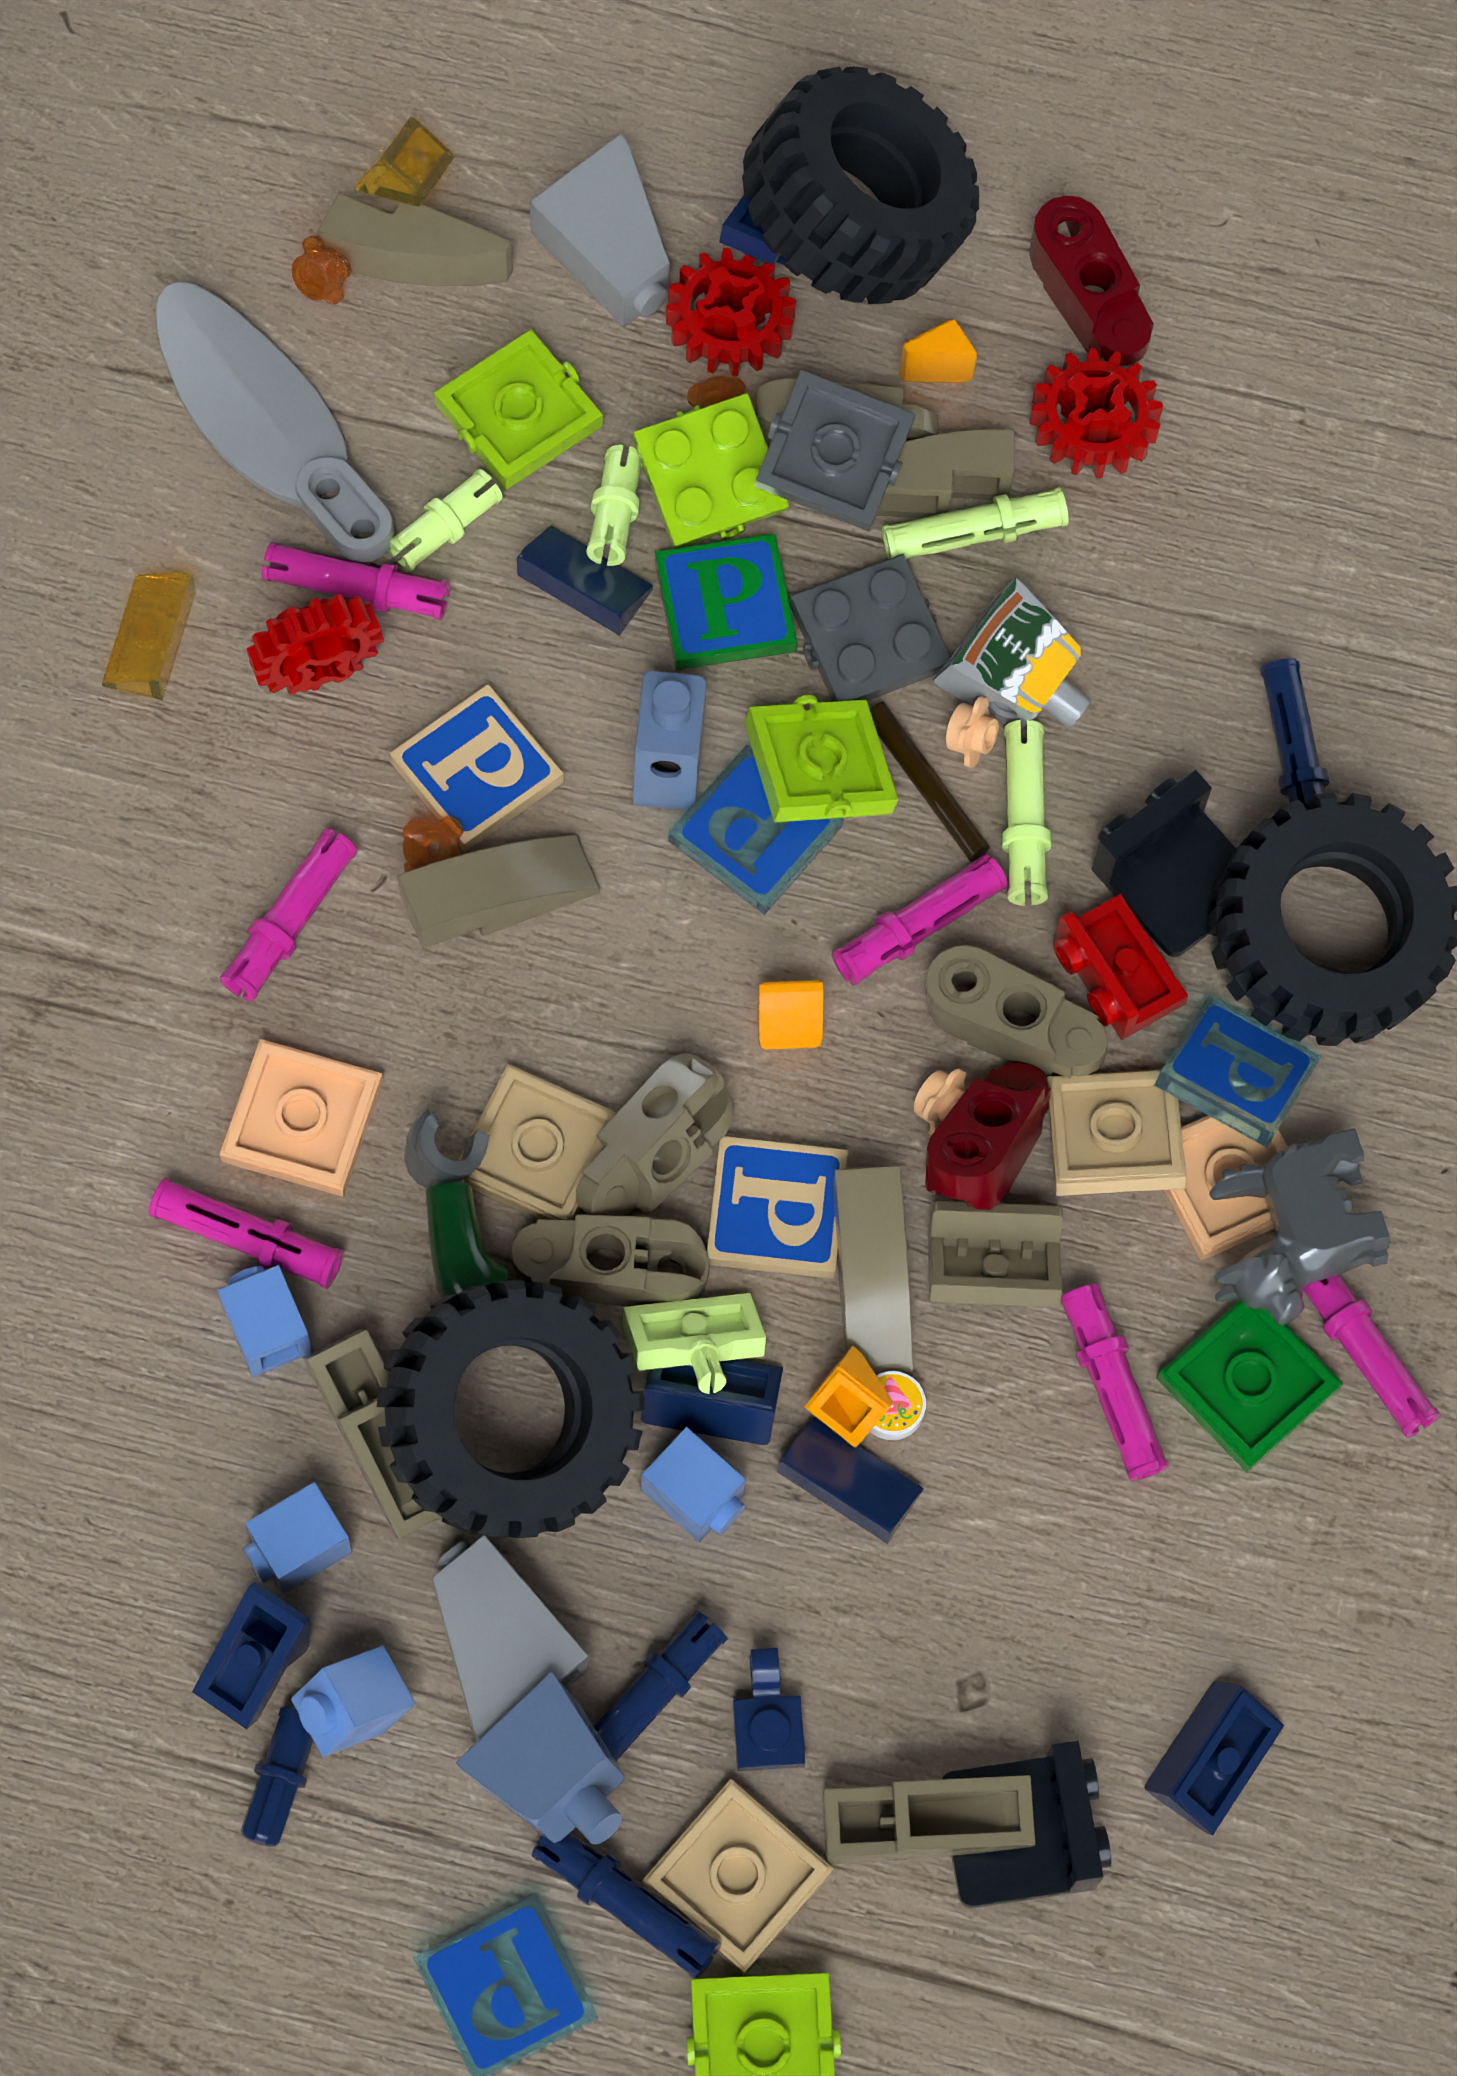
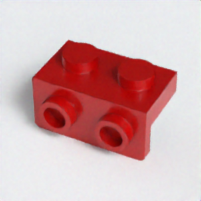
M1121 894L1079 917H1076L1070 911L1059 918L1053 948L1060 964L1070 975L1075 973L1079 975L1089 991L1087 993V1000L1093 1014L1099 1016L1098 1021L1103 1026L1111 1024L1121 1040L1186 1004L1188 994Z

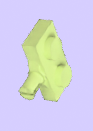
M751 1293L627 1306L623 1308L622 1327L638 1369L648 1370L691 1365L693 1366L699 1389L707 1394L710 1391V1383L713 1393L720 1391L726 1384V1377L722 1372L719 1361L762 1357L765 1353L766 1335Z

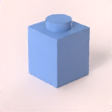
M279 1265L265 1270L262 1266H255L240 1271L228 1280L229 1286L217 1290L222 1308L252 1378L313 1353L308 1332Z
M687 1427L641 1475V1491L699 1543L712 1529L718 1535L723 1534L737 1520L746 1507L740 1501L744 1496L746 1479Z
M315 1482L245 1523L252 1543L242 1548L244 1554L260 1581L264 1583L273 1577L283 1594L352 1553L348 1535Z
M384 1645L323 1667L291 1698L299 1713L303 1727L311 1735L322 1757L384 1734L416 1704Z

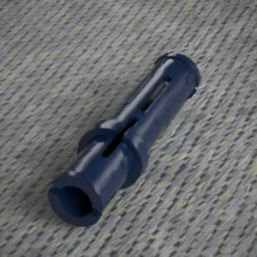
M1287 658L1265 664L1261 667L1260 673L1265 684L1273 731L1283 771V776L1278 780L1280 792L1288 796L1289 803L1299 800L1304 805L1315 794L1326 793L1325 787L1329 785L1330 781L1327 770L1320 767L1311 718L1300 674V662L1296 661V659Z
M696 1610L692 1614V1618L659 1655L652 1651L643 1661L646 1669L595 1724V1729L615 1761L620 1758L675 1695L682 1698L690 1690L691 1686L688 1681L718 1647L728 1640L727 1636L715 1623L711 1626L707 1623L709 1618L700 1611Z
M572 1832L556 1843L551 1842L543 1835L539 1839L538 1843L542 1847L537 1845L531 1856L552 1869L579 1890L577 1898L586 1905L590 1906L592 1902H595L689 1973V1976L693 1979H698L715 1957L711 1954L715 1955L719 1951L721 1942L700 1930L684 1916L619 1868L621 1861L611 1853L602 1856Z

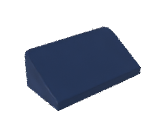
M553 526L548 527L528 544L517 557V575L620 636L652 592L653 585L619 565L607 566L608 559L602 556L601 564L595 563L587 555V546Z
M739 1359L719 1361L722 1372L726 1377V1384L720 1391L713 1393L710 1383L709 1394L699 1389L698 1381L691 1365L649 1369L644 1392L645 1411L641 1413V1420L645 1424L682 1431L687 1427L693 1433L768 1445L772 1433L783 1367Z
M815 1417L811 1419L778 1463L777 1472L886 1544L889 1543L924 1490L923 1487L859 1446L853 1447Z
M1215 1681L1202 1697L1146 1782L1144 1788L1154 1798L1209 1835H1214L1285 1725L1241 1685Z

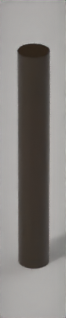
M880 702L871 707L870 712L879 738L969 861L972 862L979 859L990 849L989 844L884 702Z

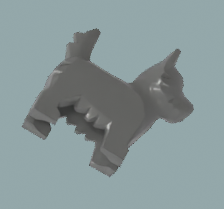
M1355 1128L1329 1134L1319 1143L1291 1144L1285 1151H1279L1265 1166L1242 1164L1240 1165V1171L1225 1169L1222 1172L1223 1179L1209 1192L1210 1197L1213 1200L1245 1196L1265 1198L1277 1237L1255 1248L1237 1264L1225 1267L1215 1275L1217 1283L1227 1284L1215 1294L1216 1302H1228L1240 1298L1247 1308L1264 1309L1278 1325H1286L1302 1313L1304 1309L1303 1290L1307 1285L1341 1275L1361 1265L1370 1264L1374 1267L1387 1264L1389 1256L1387 1249L1390 1244V1235L1382 1211L1352 1213V1202L1346 1200V1189H1338V1182L1344 1181L1350 1186L1362 1184L1358 1162L1364 1161V1154Z

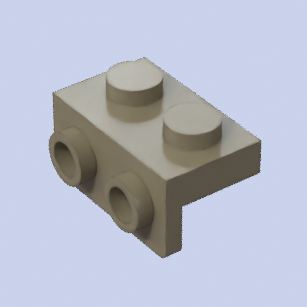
M934 1202L928 1242L929 1302L1060 1308L1062 1295L1060 1237L1063 1223L1062 1208L1059 1206L999 1203L991 1210H978L967 1206L966 1202Z

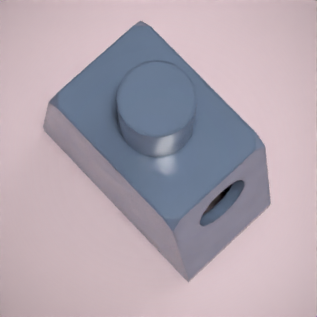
M659 671L644 672L635 747L633 805L695 811L706 709V677ZM658 761H671L678 764L681 769L676 772L665 773L654 769V767L658 765Z
M552 1672L456 1762L486 1793L553 1843L561 1841L577 1827L591 1844H600L610 1838L622 1822L621 1813L606 1797L622 1783L624 1774L579 1701Z

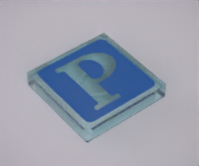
M746 745L668 832V842L765 915L843 827L844 818L774 823L753 750L750 746Z
M1209 995L1161 1070L1155 1086L1268 1148L1315 1070L1321 1056Z
M536 1894L413 1957L414 1963L470 2076H494L598 2021V2016Z

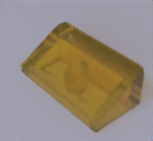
M410 116L383 146L354 188L363 193L419 207L455 156L418 120Z
M173 572L137 574L135 576L103 677V687L163 700L196 593L192 574Z

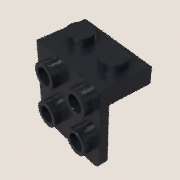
M1196 769L1179 782L1172 777L1161 783L1147 797L1145 801L1147 806L1131 818L1126 813H1123L1108 823L1098 835L1100 842L1092 866V871L1115 897L1121 894L1144 930L1171 957L1181 956L1209 935L1208 915L1216 907V902L1211 898L1216 880L1226 868L1225 863L1236 850L1234 845L1204 813L1212 787Z
M1079 1740L1052 1744L1047 1755L1043 1758L950 1771L943 1776L942 1779L1030 1775L1035 1846L952 1856L958 1897L965 1907L979 1908L1095 1890L1104 1877L1102 1868L1111 1867L1112 1863L1110 1843L1105 1826L1094 1827L1090 1800L1099 1799L1098 1778L1093 1759H1082Z

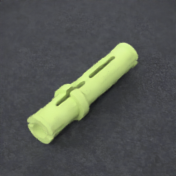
M1057 487L1053 490L1011 499L1004 494L994 496L993 503L907 522L882 525V537L887 558L891 559L904 554L905 559H911L917 556L949 551L998 539L1003 544L1015 542L1017 535L1046 528L1067 526L1069 522L1068 510L1063 491H1061L1060 487Z
M1021 720L1010 722L1004 727L1007 760L1008 828L1002 833V848L1009 854V890L1007 897L1011 903L1025 906L1026 881L1031 882V906L1041 904L1048 899L1045 853L1051 849V832L1044 827L1043 724L1034 720H1027L1026 744L1021 743Z

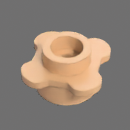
M983 696L978 697L974 705L964 702L960 703L950 718L946 732L947 748L964 754V766L974 768L977 765L980 753L988 754L992 750L999 730L998 720L995 719V715L990 714L988 709L989 699Z
M955 1069L949 1075L941 1070L934 1072L926 1079L917 1093L914 1102V1113L930 1123L928 1131L930 1136L968 1088L964 1083L966 1073L961 1069Z

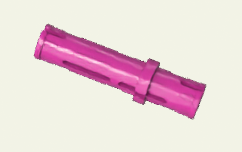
M271 542L268 545L264 556L265 561H271L270 566H262V579L264 581H275L334 595L342 594L343 597L351 599L359 596L362 598V601L373 603L374 610L386 613L392 607L442 620L448 606V601H443L442 599L444 596H450L449 581H438L401 573L398 570V566L394 564L383 563L381 568L281 546L275 542Z
M325 828L312 850L263 919H255L247 929V933L250 934L249 939L227 970L220 976L221 983L234 995L239 997L244 990L243 999L250 1002L254 1001L258 996L257 993L280 960L289 959L296 950L294 940L350 860L358 853L356 846L343 834L338 833L333 841L334 830Z
M984 854L965 869L941 882L904 908L894 913L890 911L884 912L876 917L873 927L854 940L832 951V958L838 971L847 982L850 981V984L854 986L886 963L896 958L899 960L906 959L914 954V946L924 941L925 938L963 916L984 900L1005 890L1008 886L1005 873L994 858L990 859L989 854Z
M164 1178L160 1182L150 1203L149 1215L151 1217L163 1219L209 1240L259 1259V1266L264 1267V1269L268 1270L279 1265L281 1269L318 1283L326 1289L334 1282L343 1260V1250L331 1248L293 1232V1226L288 1222L278 1219L273 1224L234 1208L227 1203L217 1201L173 1183L168 1178Z
M1340 1275L1304 1287L1303 1291L1326 1322L1323 1330L1331 1341L1337 1339L1340 1341L1401 1427V1432L1404 1436L1410 1438L1418 1434L1420 1430L1417 1427L1420 1424L1426 1429L1441 1415L1437 1408L1433 1407L1370 1319L1373 1310L1365 1299L1357 1300Z
M1085 1285L1064 1294L1061 1297V1304L1071 1323L1080 1349L1076 1354L1077 1360L1081 1368H1087L1090 1378L1094 1383L1110 1430L1121 1453L1129 1481L1145 1479L1164 1471L1169 1467V1463L1165 1458L1161 1445H1159L1148 1411L1130 1370V1365L1125 1355L1129 1350L1127 1341L1124 1336H1118L1106 1308L1100 1285Z

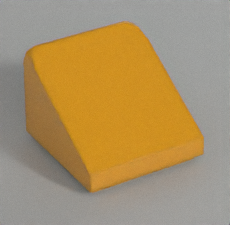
M948 320L904 343L899 375L904 382H969L973 380L977 353L956 320Z
M809 980L762 982V984H759L757 1019L759 1045L762 1049H799L821 1046L823 1039V982Z
M852 1345L818 1386L804 1408L856 1448L894 1402L863 1354Z

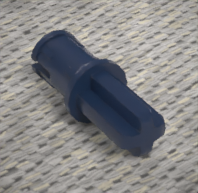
M289 1707L280 1708L278 1714L280 1717L264 1763L255 1765L254 1772L259 1775L241 1828L244 1838L267 1847H276L280 1843L297 1789L305 1788L307 1784V1779L302 1774L313 1739L303 1727L297 1709Z

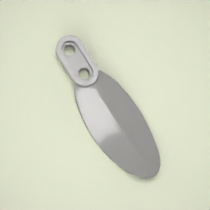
M174 282L167 285L162 290L156 307L157 330L161 351L185 409L207 442L222 459L250 483L281 501L300 507L345 558L355 562H370L385 555L390 549V540L395 536L390 511L350 466L341 431L316 389L281 350L229 304L195 284ZM327 492L338 493V495L332 499L320 498L323 494ZM363 532H369L373 534L372 536L364 539L355 538L357 535Z

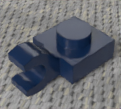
M778 1648L751 1649L749 1662L752 1699L733 1700L737 1771L804 1767L806 1763L801 1696L780 1697Z

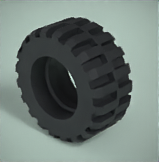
M855 66L845 67L843 71L841 67L818 70L816 74L806 75L799 80L790 92L787 93L752 137V143L745 151L743 159L744 174L742 175L744 198L751 199V202L748 204V212L754 226L762 227L764 243L772 253L778 251L786 259L787 262L784 266L793 274L799 276L802 273L813 281L812 287L825 294L831 293V291L840 293V300L862 303L867 298L868 304L892 303L893 300H904L911 297L921 287H925L971 234L976 223V212L979 210V186L974 185L977 182V171L973 159H967L965 156L967 145L960 133H953L946 124L948 117L938 107L933 110L922 100L924 97L922 93L912 86L906 89L896 84L897 78L883 72L870 75L868 68ZM843 170L863 182L879 201L859 189Z
M1334 792L1315 794L1304 805L1299 800H1295L1280 807L1270 819H1263L1249 833L1227 860L1224 872L1216 880L1211 898L1216 902V907L1208 915V934L1217 936L1219 943L1211 952L1217 970L1228 968L1233 980L1226 988L1236 1001H1239L1246 995L1256 1006V1009L1250 1016L1264 1026H1267L1272 1020L1283 1024L1282 1036L1300 1042L1307 1035L1316 1036L1317 1044L1323 1046H1337L1344 1039L1348 1038L1354 1043L1372 1039L1385 1029L1391 1030L1427 1002L1437 992V985L1448 977L1456 961L1451 952L1457 947V920H1454V913L1457 912V886L1448 887L1445 878L1454 870V867L1446 852L1435 857L1427 846V843L1434 836L1422 824L1411 830L1401 822L1405 811L1390 803L1381 811L1371 809V796L1352 793L1344 802H1338ZM1311 867L1335 868L1357 877L1372 890L1384 910L1388 925L1386 952L1375 966L1358 974L1336 973L1315 965L1298 951L1285 930L1281 915L1282 892L1288 881L1295 874Z
M523 1280L488 1283L465 1288L463 1292L447 1295L430 1305L431 1311L424 1317L414 1318L402 1332L406 1340L401 1348L391 1350L384 1365V1369L390 1371L387 1387H378L377 1407L385 1408L386 1426L378 1427L381 1446L390 1447L395 1459L389 1467L399 1483H407L414 1491L411 1498L425 1511L437 1513L443 1517L442 1522L460 1530L476 1532L479 1535L530 1538L538 1537V1534L542 1532H559L575 1525V1517L580 1514H593L607 1502L603 1494L609 1486H620L630 1470L627 1465L622 1463L627 1450H638L643 1431L633 1429L634 1411H645L644 1392L633 1391L630 1375L639 1372L633 1354L621 1353L616 1342L622 1337V1334L610 1320H598L593 1315L595 1311L594 1305L580 1296L569 1297L562 1294L561 1287L543 1282L534 1284L524 1283ZM500 1346L523 1347L539 1354L556 1374L562 1388L565 1404L564 1422L554 1448L535 1467L514 1473L491 1470L475 1461L465 1449L459 1437L454 1416L455 1395L466 1368L480 1354Z

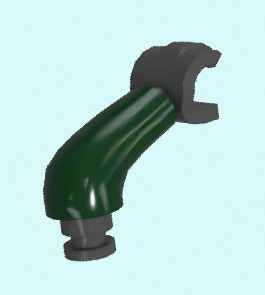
M427 1109L416 1119L407 1134L404 1162L409 1175L419 1185L427 1188L426 1205L430 1250L437 1290L441 1298L463 1292L468 1287L503 1281H516L507 1278V1265L497 1263L486 1251L476 1214L472 1187L464 1183V1180L480 1166L486 1154L490 1134L475 1131L466 1141L462 1160L448 1159L437 1150L434 1142L435 1132L441 1123L435 1113H430Z

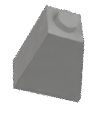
M618 135L530 201L531 234L625 327L640 315L642 317L650 316L665 302L668 296L670 263L629 144L621 135Z
M485 1535L472 1545L466 1540L459 1542L436 1563L435 1567L440 1572L432 1577L435 1595L476 1743L550 1672L567 1689L589 1670V1656Z

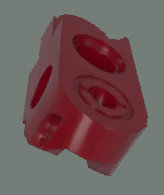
M1067 195L1051 199L1042 205L1035 216L1029 253L1033 269L1043 282V288L1087 354L1091 348H1096L1099 358L1103 357L1106 361H1109L1112 354L1116 351L1121 353V366L1135 364L1144 357L1148 350L1154 325L1138 295L1140 284L1101 212L1091 202L1081 197ZM1066 221L1071 237H1066L1058 232L1059 224ZM1090 285L1098 286L1104 289V292H1092L1085 287Z
M1010 1063L999 1067L997 1070L992 1069L984 1080L977 1078L973 1080L929 1139L926 1150L925 1188L928 1192L936 1195L943 1194L948 1198L965 1200L967 1206L978 1210H991L1001 1202L1005 1193L1009 1192L1042 1134L1043 1118L1049 1109L1051 1088H1048L1047 1078L1040 1069L1029 1064Z

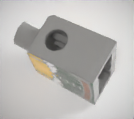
M1017 578L996 594L932 681L938 687L971 705H974L980 696L988 698V709L990 714L995 715V719L1005 725L1021 720V728L1027 724V720L1031 721L1044 709L1069 729L1080 718L1091 702L1090 698L1065 679L1082 655L1080 645Z

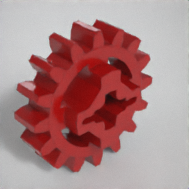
M723 248L721 261L713 262L705 252L699 254V270L696 271L691 267L683 265L680 268V284L670 283L668 288L669 304L666 305V325L672 326L671 342L673 346L687 344L686 360L689 363L698 360L701 356L707 358L708 373L713 374L720 363L728 364L731 375L738 376L740 364L747 361L756 371L761 370L763 353L778 359L782 353V340H791L793 335L794 321L792 319L795 318L796 299L789 297L790 281L788 277L774 280L775 264L771 265L766 262L759 268L754 265V257L744 254L741 261L733 260L730 248ZM704 292L706 297L696 301V310L691 311L697 297ZM770 312L769 320L758 332L756 326L765 322V314Z
M1096 348L1090 349L1087 361L1081 363L1076 356L1068 353L1065 356L1063 371L1058 367L1049 365L1046 368L1044 383H1036L1032 399L1034 405H1032L1030 414V425L1038 426L1035 442L1037 446L1053 445L1050 461L1053 464L1063 460L1065 457L1071 459V474L1077 475L1082 470L1084 464L1092 466L1096 478L1103 477L1105 466L1108 464H1112L1120 474H1123L1127 471L1129 456L1142 462L1147 455L1148 443H1155L1160 429L1158 421H1160L1163 409L1162 402L1153 400L1157 384L1155 380L1139 382L1142 365L1139 363L1130 366L1127 370L1120 367L1121 353L1115 351L1109 361L1104 362L1100 361ZM1127 402L1130 403L1134 411L1135 424L1130 421L1132 412L1124 407ZM1057 403L1062 406L1060 414L1068 420L1065 425L1059 419Z
M337 594L332 599L323 598L319 600V598H314L310 601L309 606L289 607L275 619H269L266 621L269 630L254 633L252 635L254 645L247 647L246 652L260 687L267 685L271 693H276L286 687L289 695H292L298 691H309L310 689L316 691L324 683L331 681L340 683L349 678L355 671H360L364 668L361 659L375 657L378 654L376 645L383 643L384 637L371 603L364 605L362 598L359 596L345 603L343 595Z

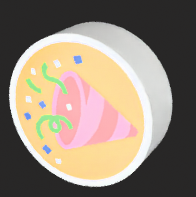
M887 1371L876 1375L894 1403L870 1432L885 1440L904 1439L913 1434L922 1423L926 1409L924 1391L913 1377L903 1372Z

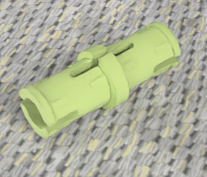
M615 445L607 449L604 457L605 465L601 487L593 493L591 511L595 515L586 551L588 557L598 564H601L605 544H610L607 566L619 565L625 560L629 525L638 516L640 500L636 495V489L642 463L637 449L631 446L629 447L625 467L620 465L624 445Z
M477 469L471 477L442 500L434 498L424 506L425 513L394 536L389 542L390 549L388 552L392 558L410 544L415 546L397 562V565L405 572L411 573L417 565L433 554L447 541L451 544L456 543L465 535L463 528L493 505L500 503L503 500V495L497 484H494L478 498L474 496L477 491L492 479L491 476L484 470Z

